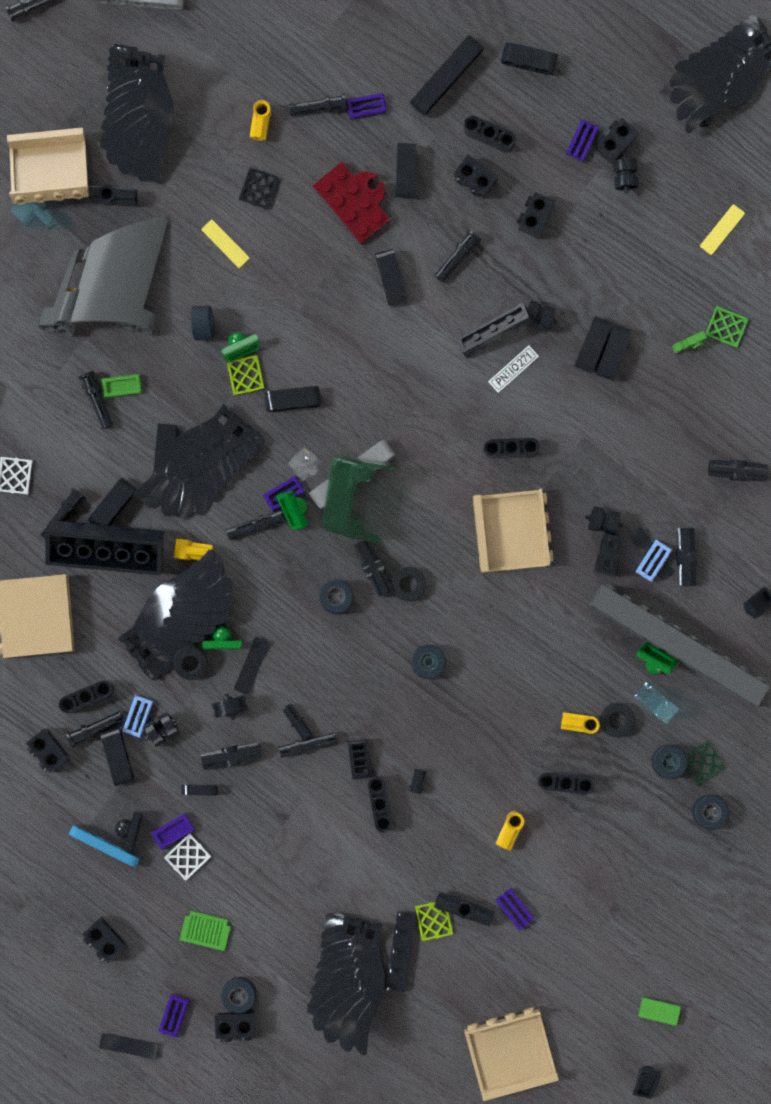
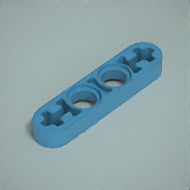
M73 825L69 832V835L130 866L136 867L140 860L138 856L76 825Z

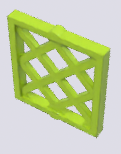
M257 355L246 358L242 357L227 363L234 395L265 389ZM249 359L254 360L251 365H248L245 361ZM241 362L238 368L234 367L232 363ZM255 362L257 363L258 370L253 368ZM243 364L248 367L246 373L240 371ZM231 368L236 370L233 376L231 373ZM251 369L256 372L254 378L248 376ZM238 372L244 375L241 381L235 379ZM258 375H259V377H260V382H261V383H259L258 381H256V378H257ZM246 377L251 380L249 386L242 383ZM233 380L239 383L236 388L234 387ZM254 382L259 385L258 388H250ZM240 385L247 388L245 391H237Z
M435 902L415 906L422 941L453 935L449 913L446 912V916L441 912L442 910L434 908ZM425 906L429 907L426 913L421 911L420 908ZM431 909L437 912L434 919L428 915ZM419 912L424 915L421 921L419 917ZM439 914L445 917L442 924L436 920ZM426 917L432 920L429 926L423 923ZM447 920H448L449 928H447L446 926H444V924L446 923ZM434 922L440 926L437 932L431 929ZM421 925L427 928L424 934L422 932ZM442 928L448 931L447 934L442 935L439 932ZM429 930L435 934L432 937H426Z

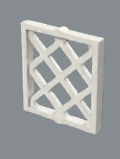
M1 457L0 483L1 476L5 482L0 485V492L28 495L33 461ZM13 460L14 463L8 466L5 461ZM18 462H27V465L22 468ZM4 464L7 468L2 472ZM17 465L20 470L14 474L11 468ZM29 466L27 475L24 470ZM9 470L13 476L6 479L3 474ZM23 472L26 477L20 481L17 475ZM13 478L18 481V484L14 487L9 483ZM27 480V485L25 488V486L22 483ZM8 484L11 489L3 490L2 487ZM19 485H21V487L24 489V491H23V492H20V491H16L15 489H16Z
M189 833L164 858L186 881L211 855ZM190 839L196 843V846H189ZM185 840H187V846H180ZM180 848L187 849L186 856L180 855ZM177 849V855H171ZM189 849H196V856H189ZM199 849H202L206 856H199ZM170 858H177V865H174ZM179 858H186V865H179ZM189 858H196V866L189 865ZM198 859H205L198 865ZM179 868H186V875H183ZM189 868H195V869L188 875Z

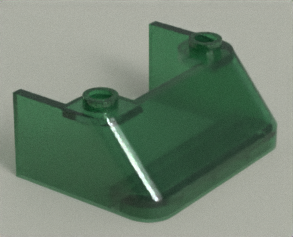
M343 455L336 456L331 463L321 519L324 529L352 539L381 543V538L377 534L364 532L363 524L359 520L351 518L357 481L367 482L372 479L375 468L394 471L395 467L387 462Z

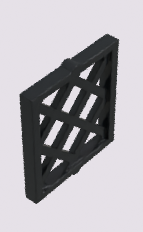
M250 167L239 200L268 210L279 177ZM253 172L260 173L262 176L255 178ZM251 174L253 180L248 182L249 176ZM269 176L274 180L267 182L265 177ZM263 178L265 184L259 187L257 181ZM255 182L257 188L251 191L248 185ZM274 183L273 189L271 190L269 185ZM267 186L269 193L263 195L261 189ZM247 187L249 192L244 194L245 188ZM259 190L261 197L255 199L252 193ZM251 195L253 200L249 201L244 199V197ZM270 195V198L267 203L265 197ZM263 199L265 205L258 204L257 201Z

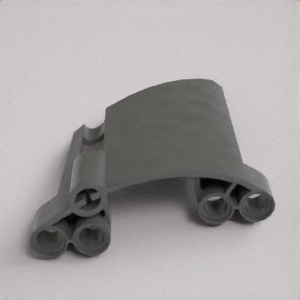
M158 216L128 225L92 241L91 245L87 248L74 251L54 307L43 309L38 327L47 332L57 331L62 335L73 336L77 322H116L117 326L123 330H136L141 334L151 335L157 315L144 309V304L168 223L166 218ZM86 260L78 289L68 291L75 264Z

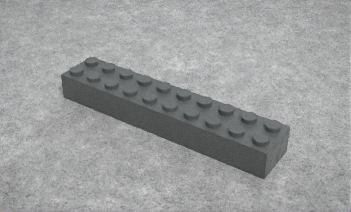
M602 585L598 588L588 605L589 608L677 659L679 663L751 707L759 706L770 686L766 685L767 681L758 675H750V670L741 665L735 666L732 664V659L725 655H717V650L711 646H702L699 644L700 640L692 635H684L683 629L676 625L670 626L666 624L667 620L658 614L653 616L649 613L650 609L641 604L635 605L632 603L634 600L625 594L622 596L617 594V589L611 585Z

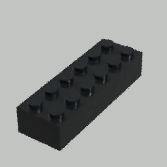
M50 520L45 531V565L161 576L164 565L165 531Z

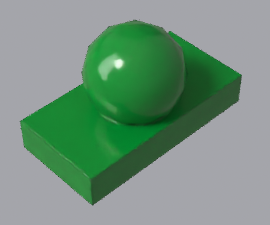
M235 332L228 339L229 346L221 349L226 363H229L260 349L261 346L256 334L246 338L244 334Z
M293 491L280 493L276 496L291 530L308 526L304 517L307 511V502L303 498L295 497Z
M226 626L216 628V631L213 633L215 641H203L204 649L243 648L242 641H231L232 632Z
M647 642L636 654L637 657L646 661V670L653 675L659 674L662 671L669 675L679 663L677 659Z

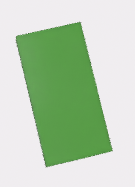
M140 374L102 379L104 398L142 394Z
M642 997L638 1017L677 1026L681 1006Z

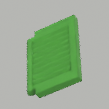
M190 911L189 916L185 915L180 940L225 951L231 926L227 925L228 919Z

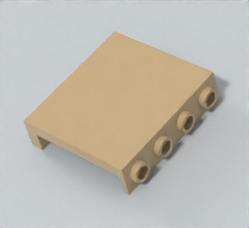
M83 128L7 135V142L10 148L11 192H9L13 204L42 203L49 200L61 201L69 198L80 199L89 196L86 137Z
M542 489L473 496L481 573L550 566V562L553 561V552L548 547V542H551V533L546 529V523H549V515L544 510V504H547L546 493L542 492Z
M68 575L0 581V635L2 639L0 655L3 654V658L75 652Z
M535 1007L528 1008L519 1015L510 1013L505 1015L504 1019L497 1020V1018H491L486 1020V1024L479 1025L478 1023H473L467 1026L468 1029H464L483 1101L559 1081L539 1009L535 1010Z

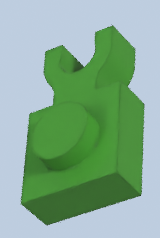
M704 331L674 344L672 349L674 353H678L691 346L695 349L702 346V341L707 337Z

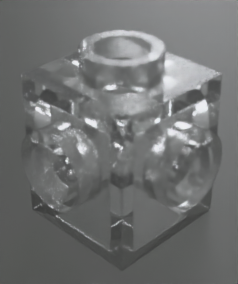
M305 446L294 455L287 466L304 481L309 476L313 478L319 472L318 466L322 461Z

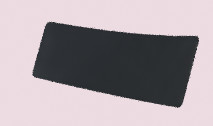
M639 527L629 536L645 557L653 543L643 528ZM657 548L654 549L653 553L647 560L648 563L651 562V560L657 553ZM661 554L652 566L653 570H655V568L661 561L663 557ZM665 561L657 575L661 580H664L674 573V570Z
M258 637L254 638L234 690L246 695L249 693L268 647V641Z
M102 1033L99 1048L155 1060L158 1044Z

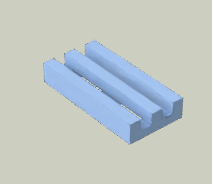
M655 540L635 572L652 582L672 549ZM658 545L660 547L646 570L642 572V568ZM663 549L666 550V553L664 554L661 561L653 571L652 575L648 576L647 574L649 573L650 569L658 559Z
M135 695L122 732L141 738L154 701ZM139 700L141 701V704L137 712L135 721L133 723L132 729L128 730L137 702ZM145 703H147L148 706L144 714L142 723L140 725L139 731L137 733L135 732V730L137 728Z

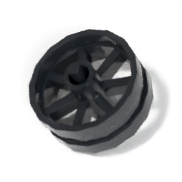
M227 693L223 701L211 704L212 709H214L215 718L227 715V717H231V720H235L234 716L237 715V712L248 710L245 695L232 698Z

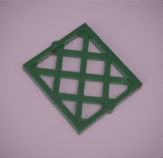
M709 740L686 754L688 757L693 753L692 759H688L691 762L690 769L686 768V772L696 786L726 768ZM703 746H705L703 752L697 751ZM707 746H710L713 754L706 753ZM696 753L703 755L702 761L695 760ZM705 755L712 757L711 764L704 762ZM714 758L719 760L720 766L713 764ZM694 763L701 764L699 771L693 770ZM703 765L710 766L709 773L702 772ZM713 767L719 768L713 773H711ZM692 772L699 773L697 780L693 778ZM701 774L708 775L700 780Z

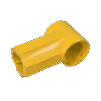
M259 100L253 107L250 138L266 141L271 109L266 101ZM260 107L267 108V112L263 115L258 114L257 110Z
M176 539L173 558L200 560L208 550L213 551V545Z
M563 712L561 729L589 734L598 731L600 725L595 717ZM589 719H593L596 722V728L593 730H588L585 727V723Z
M511 811L508 813L495 844L511 851L520 829L524 826V818L520 812ZM511 817H520V823L518 825L510 824Z

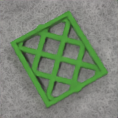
M716 306L705 335L737 348L744 334L748 318ZM716 312H719L720 319H714ZM722 312L727 313L729 315L723 317ZM731 317L733 323L727 325L725 319ZM734 317H737V318H739V319H741V320L735 321V318H734ZM722 320L725 327L718 329L716 323ZM743 322V328L739 330L737 324ZM714 324L716 330L710 333L709 329ZM735 325L737 332L731 334L729 327ZM726 329L728 335L722 338L720 331ZM718 333L719 338L713 336L712 334ZM739 334L737 342H734L732 336ZM730 337L731 342H728L725 339Z

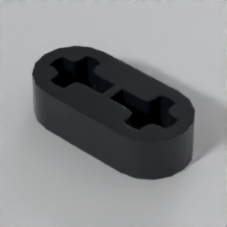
M181 785V795L216 796L218 795V786Z

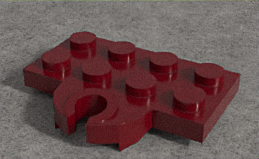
M341 161L316 182L313 187L356 239L363 244L390 221V218L379 206L385 196L384 183L381 181L376 189H370L368 183L371 180H376L378 178L377 174L365 171L353 175Z

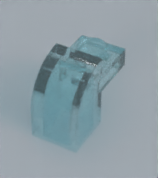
M45 202L15 204L10 208V211L25 227L36 217L49 230L55 225L52 221L54 218L47 209L44 210L47 207Z
M645 683L634 696L651 714L666 724L679 711L673 703L664 698L648 683Z

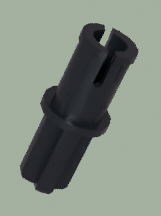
M291 703L282 709L291 722V727L295 728L302 741L313 734L303 721L304 718L300 717Z

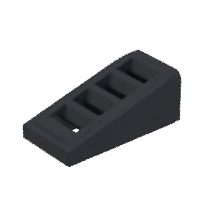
M367 739L348 741L352 780L372 777ZM364 745V749L353 750L354 746ZM365 753V757L354 758L353 754ZM366 761V764L355 766L354 762ZM365 768H367V772H364V773H356V772H355L356 769H365Z

